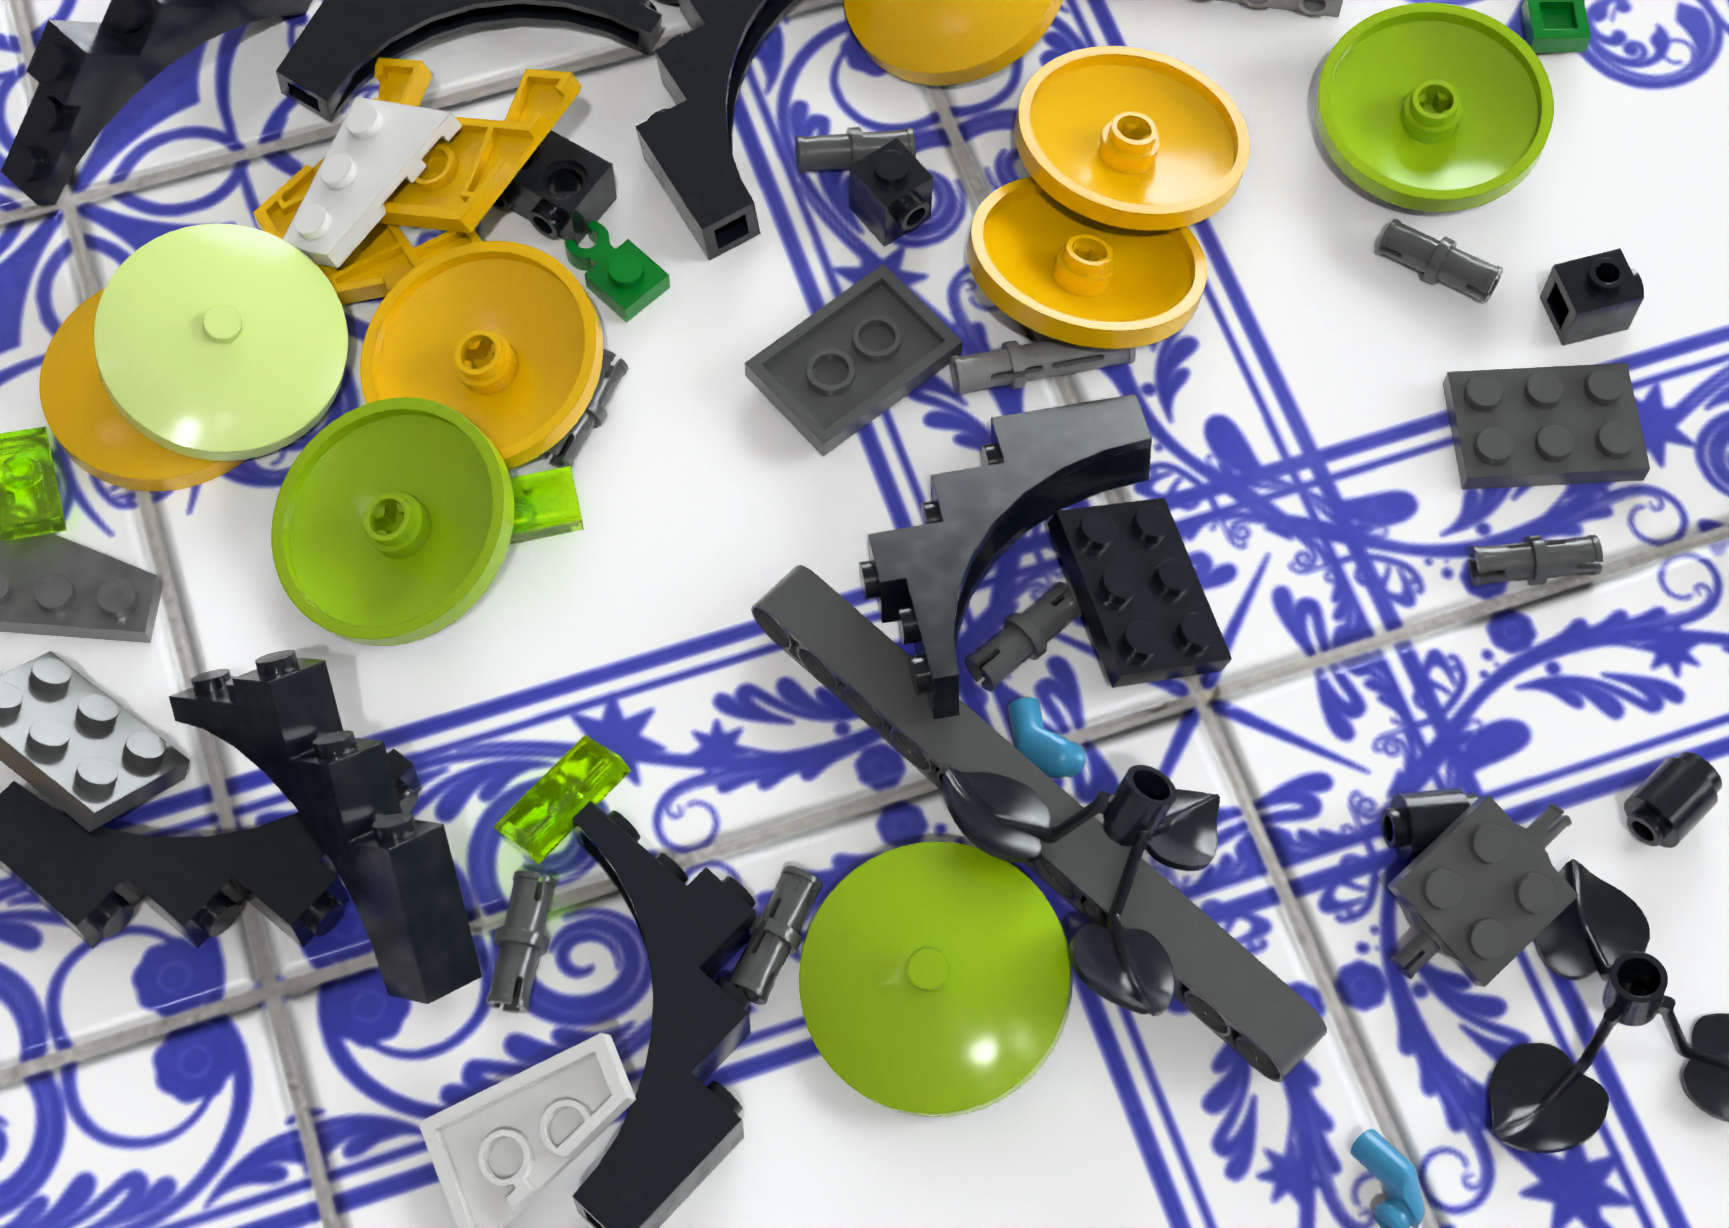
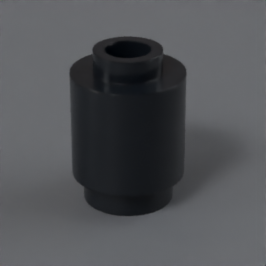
M1682 752L1677 758L1670 757L1665 759L1624 802V810L1628 817L1627 825L1630 831L1640 841L1649 846L1659 845L1666 848L1677 846L1717 804V793L1722 789L1720 775L1708 761L1691 752Z
M1460 788L1396 794L1391 800L1390 808L1384 809L1382 813L1381 826L1384 841L1389 848H1395L1401 859H1415L1479 796L1476 793L1464 794Z

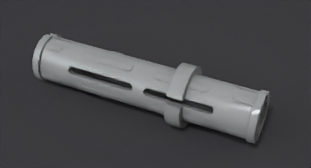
M1057 339L1019 345L1016 340L1003 342L1001 349L964 356H951L950 372L957 395L1008 385L1011 390L1024 388L1026 381L1078 373L1124 363L1131 364L1135 362L1136 350L1135 347L1123 349L1085 347Z

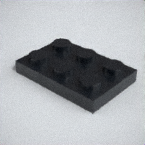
M1165 498L1058 510L1054 513L1047 525L1112 688L1220 672L1227 666L1232 657Z

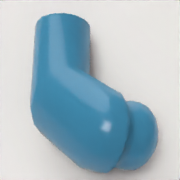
M1020 698L1008 704L1014 745L1017 750L1048 777L1056 779L1072 778L1082 772L1086 762L1084 749L1078 743L1070 742L1067 738L1044 729L1038 699Z
M1366 1130L1353 1143L1350 1153L1383 1184L1387 1199L1375 1207V1220L1381 1228H1418L1423 1220L1425 1208L1415 1166L1376 1130Z

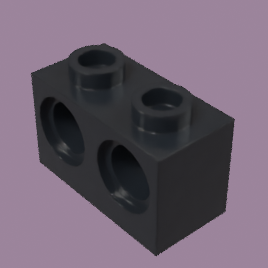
M550 130L523 165L522 170L516 174L493 204V207L501 211H513L529 220L536 230L549 238L559 237L564 241L570 238L578 246L588 234L587 224L591 221L598 222L617 198L613 164Z

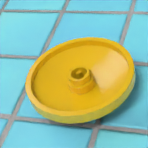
M843 0L848 23L862 49L875 64L886 72L909 82L943 86L967 83L984 78L1022 57L1048 30L1059 12L1063 0Z
M1126 46L1090 47L1066 53L1048 62L1030 78L1025 86L1014 124L1015 143L1020 159L1026 170L1044 191L1080 215L1094 221L1125 229L1146 231L1170 230L1192 225L1209 218L1223 208L1234 196L1240 185L1249 158L1250 144L1247 127L1240 111L1231 98L1215 82L1197 69L1167 55Z
M1032 176L1010 182L996 189L982 201L974 215L967 242V260L971 273L980 289L1000 310L1038 333L1066 343L1085 347L1105 349L1133 348L1153 344L1172 336L1186 326L1193 318L1207 281V265L1203 250L1187 226L1170 230L1146 231L1125 229L1094 221L1055 200L1038 185Z
M480 241L456 246L430 257L409 271L388 292L377 308L367 329L361 352L360 378L365 402L368 404L389 398L410 397L431 400L448 406L461 413L486 434L500 452L507 469L510 470L537 458L552 448L573 428L585 412L597 387L602 369L603 336L601 324L589 296L576 277L562 263L547 253L528 245L508 241Z
M104 289L80 304L58 328L46 350L41 366L39 379L41 406L46 421L58 444L67 456L84 471L104 482L126 489L147 492L172 491L211 481L226 474L245 461H211L176 453L145 437L120 414L105 391L96 363L94 322Z

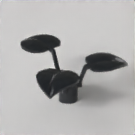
M1134 765L1128 769L1112 795L1105 791H1099L1093 802L1061 824L1055 827H1048L1051 821L1049 810L1040 796L1027 785L998 774L960 772L948 766L943 775V790L948 810L954 822L971 843L987 854L1001 860L1015 863L1033 862L1041 851V841L1050 844L1055 843L1098 813L1103 814V829L1107 836L1119 845L1131 847L1107 916V928L1095 924H1088L1079 928L1069 945L1071 963L1082 982L1104 999L1139 1014L1161 1015L1170 1005L1174 993L1175 981L1172 963L1164 947L1149 932L1136 928L1122 930L1121 915L1145 849L1156 861L1173 869L1199 871L1210 864L1218 846L1217 815L1220 804L1219 794L1175 789L1171 780L1159 770L1147 765Z
M1571 859L1562 867L1559 873L1579 896L1535 938L1536 946L1546 965L1560 977L1569 980H1580L1589 977L1597 971L1600 978L1606 981L1602 996L1606 1011L1584 1052L1574 1065H1572L1570 1059L1562 1050L1545 1043L1521 1044L1502 1056L1494 1068L1489 1085L1493 1135L1501 1143L1512 1148L1530 1153L1545 1154L1570 1150L1588 1141L1600 1129L1606 1118L1609 1097L1601 1084L1583 1074L1590 1068L1611 1030L1617 1023L1633 1027L1642 1026L1652 1021L1657 1014H1661L1677 1053L1682 1057L1691 1059L1683 1072V1085L1688 1096L1705 1113L1719 1120L1729 1122V1014L1716 1013L1705 1015L1698 1019L1691 1033L1690 1045L1686 1041L1674 1013L1675 1000L1664 995L1668 985L1666 969L1657 958L1645 953L1650 940V927L1643 911L1624 892L1592 874L1577 860Z

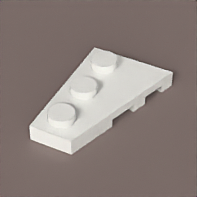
M356 97L283 240L295 246L315 264L339 268L386 214L383 203L404 179L413 183L427 167L421 159L440 138L449 142L462 125L452 112Z
M600 1033L418 1122L456 1228H504L636 1100L611 1035Z

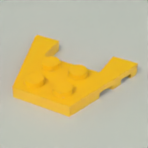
M379 57L375 65L374 74L380 82L379 96L374 100L419 107L433 74L423 61ZM526 69L506 118L503 121L456 117L462 127L449 142L440 138L421 159L427 167L413 183L406 179L400 183L383 203L386 214L378 223L472 233L579 94L582 86L574 74L565 71Z
M324 158L313 168L306 164L253 212L257 226L261 231L283 239ZM377 223L339 268L321 264L316 265L329 279L341 304L345 305L385 297L401 278L423 261L450 248L482 240L475 230L472 233L447 231L417 247H412L398 225Z

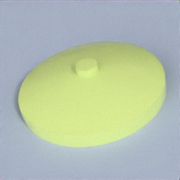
M216 223L189 226L168 232L151 240L131 254L113 274L102 293L94 322V345L96 363L105 391L120 414L137 431L160 446L182 455L211 461H235L260 457L286 447L305 435L320 421L334 402L341 387L348 353V330L343 307L335 289L321 269L307 255L283 239L267 232L246 226Z

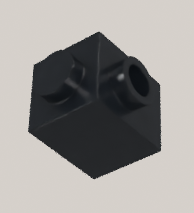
M895 138L850 166L849 208L884 247L931 218L933 176L898 138Z
M1621 248L1554 264L1539 298L1561 345L1565 346L1628 330L1644 299V286L1639 273L1635 269H1630Z

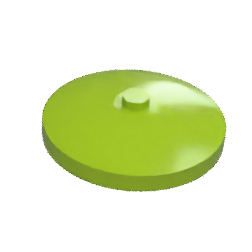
M1426 2L1399 5L1385 9L1367 17L1349 29L1332 48L1325 61L1316 95L1315 113L1320 137L1330 157L1339 169L1363 190L1386 202L1408 209L1427 212H1454L1492 202L1510 192L1530 174L1543 153L1552 127L1554 99L1552 87L1543 64L1531 47L1517 33L1498 20L1476 10L1446 3Z
M410 397L389 398L362 405L345 413L322 429L298 455L282 483L276 500L271 527L273 561L279 580L288 597L301 613L315 624L342 639L369 646H395L424 639L441 631L464 615L481 598L497 575L508 550L513 530L514 494L507 466L493 442L476 425L452 408L435 401Z
M922 842L901 846L886 851L854 869L832 890L819 908L807 933L800 960L799 994L802 1012L812 1040L824 1060L842 1080L867 1099L885 1108L913 1116L935 1118L968 1114L987 1108L1017 1091L1036 1074L1054 1050L1063 1032L1072 999L1073 973L1069 945L1064 930L1044 894L1030 878L1009 862L993 857L979 848L954 842Z

